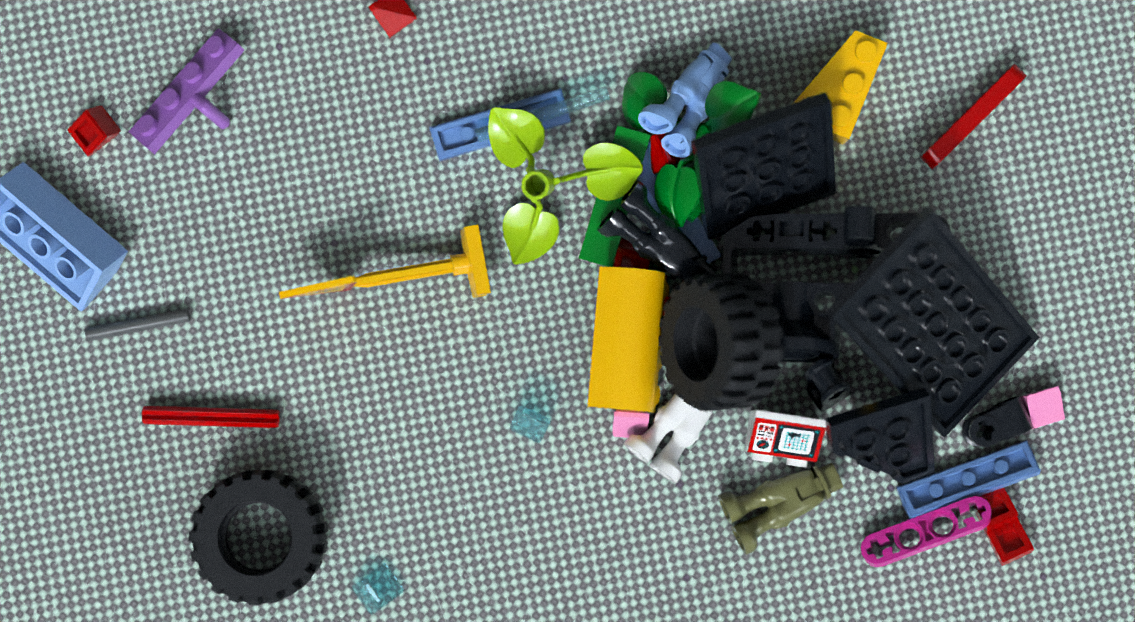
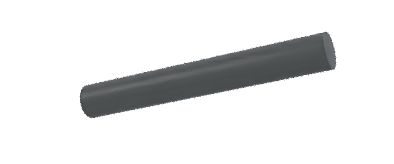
M188 308L88 327L85 328V336L87 341H93L190 322V314Z

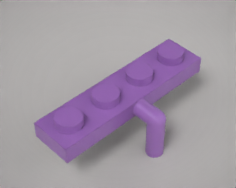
M218 28L129 130V133L153 154H156L195 107L220 129L227 128L230 124V119L206 99L205 96L245 50Z

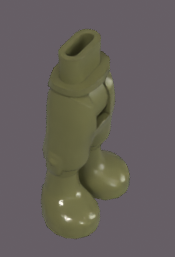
M829 463L820 468L814 465L809 470L796 472L774 481L766 480L754 492L746 495L737 496L730 491L723 492L718 495V499L729 523L741 519L757 508L768 507L763 514L731 526L739 546L744 554L747 555L757 549L758 537L771 528L787 527L791 521L809 512L823 500L830 499L831 493L843 488V484L833 463Z

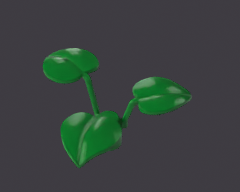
M636 72L627 79L623 91L622 110L627 123L635 129H644L638 121V116L643 108L649 104H663L667 100L666 87L659 77L647 72ZM721 81L714 85L705 101V113L709 120L705 123H699L696 138L750 119L758 104L761 93L731 81ZM678 117L676 123H679L682 118ZM694 155L681 159L678 167L672 164L664 165L655 181L654 193L657 205L662 214L674 219L677 227L684 226L686 219L695 210L701 197L697 185L696 170L686 166L694 161Z

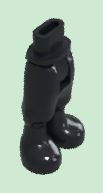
M637 180L632 188L621 198L619 205L646 224L650 233L644 232L637 227L618 207L613 208L597 228V231L605 237L620 236L629 241L640 258L648 259L665 272L681 279V282L689 277L715 274L717 271L706 262L708 257L704 254L702 255L696 245L675 225L673 218L658 213L653 209L647 200L648 189L640 180Z

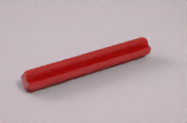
M144 406L142 409V423L154 425L277 428L280 424V412L277 409Z

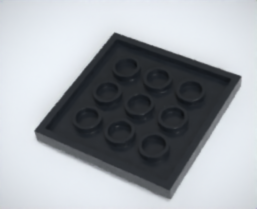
M826 92L804 98L793 104L771 110L768 113L740 121L732 126L691 140L697 185L701 193L700 208L702 222L708 240L725 235L726 232L750 217L782 214L836 194L832 106Z

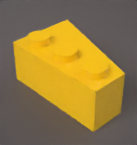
M857 30L854 31L794 101L795 103L804 98L826 92L832 106L833 141L843 145L850 139L888 44Z

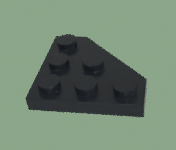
M925 387L825 418L827 444L832 453L841 457L846 455L853 458L859 465L877 473L879 471L891 475L893 480L902 484L935 473L931 398Z

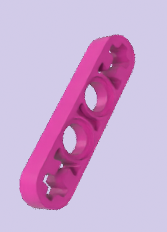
M972 496L872 533L865 537L862 542V556L870 566L883 567L980 531L991 522V506L984 498ZM976 505L978 510H985L981 514L982 520L975 521L974 517L966 518L963 520L965 527L959 529L958 519L953 512L959 510L960 517H963L970 513V507ZM939 517L949 518L953 523L952 530L944 535L936 533L932 528L935 519ZM907 529H913L920 535L918 544L913 547H906L900 542V535ZM894 535L895 545L900 552L893 554L891 546L882 551L883 557L877 559L874 554L868 555L867 552L872 550V543L878 542L880 547L890 544L888 536Z

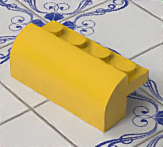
M599 266L587 407L656 412V405L660 400L658 377L659 370L662 368L660 358L662 351L661 346H659L661 327L659 325L663 315L665 298L669 296V285L665 272Z

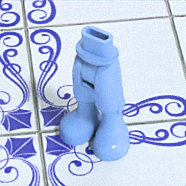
M711 43L707 50L701 51L697 59L687 66L678 80L674 81L668 100L663 104H649L642 109L638 116L640 125L648 132L653 134L666 133L661 140V144L674 157L686 158L692 152L691 140L696 139L699 123L708 117L705 113L707 95L712 87L724 81V78L729 73L727 67L732 58L718 43ZM686 105V114L683 116L681 121L676 125L678 117L682 109Z

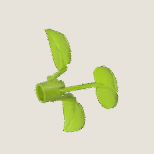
M494 107L490 111L488 133L492 150L497 159L510 168L519 167L526 159L528 160V167H526L528 174L524 176L521 188L525 196L530 198L532 203L536 204V208L526 202L516 204L504 216L502 230L513 264L533 261L548 252L556 243L560 232L559 220L555 214L542 211L543 204L540 200L550 195L554 191L556 184L587 176L586 184L590 193L600 200L610 201L624 196L643 172V165L633 152L621 145L610 142L598 143L585 151L583 163L586 170L559 177H554L547 169L536 170L535 159L532 154L541 150L545 142V130L540 119L531 112L521 109Z

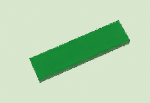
M617 125L612 143L621 145L633 152L643 164L651 135ZM596 197L579 259L606 267L613 266L621 237H605L597 231V228L606 215L615 207H618L626 216L628 215V212L619 205L622 197L610 201L600 200Z

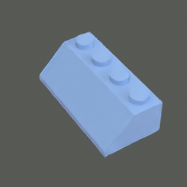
M22 162L0 177V243L82 312L117 273L128 250L26 163Z

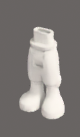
M675 393L666 405L658 408L653 425L642 435H631L624 445L635 456L648 463L664 436L673 431L671 440L656 455L649 466L676 484L682 475V470L678 464L682 452L699 439V433L713 411L705 412L697 408L694 409L683 402V399Z

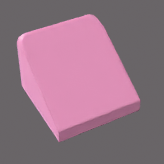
M1052 386L1021 396L1034 428L1065 419L1059 386Z
M615 410L613 413V436L629 438L631 435H642L648 430L649 413Z

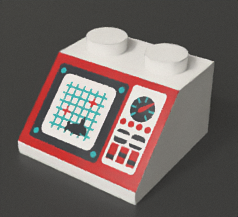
M750 410L744 451L753 453L752 460L772 463L773 456L787 458L786 465L807 468L808 461L817 462L826 430L825 420Z

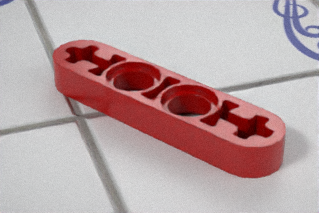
M1014 63L920 158L931 169H934L1027 75Z

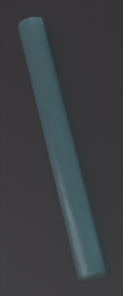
M605 86L529 112L543 122L610 100ZM488 125L475 129L479 142L489 140Z

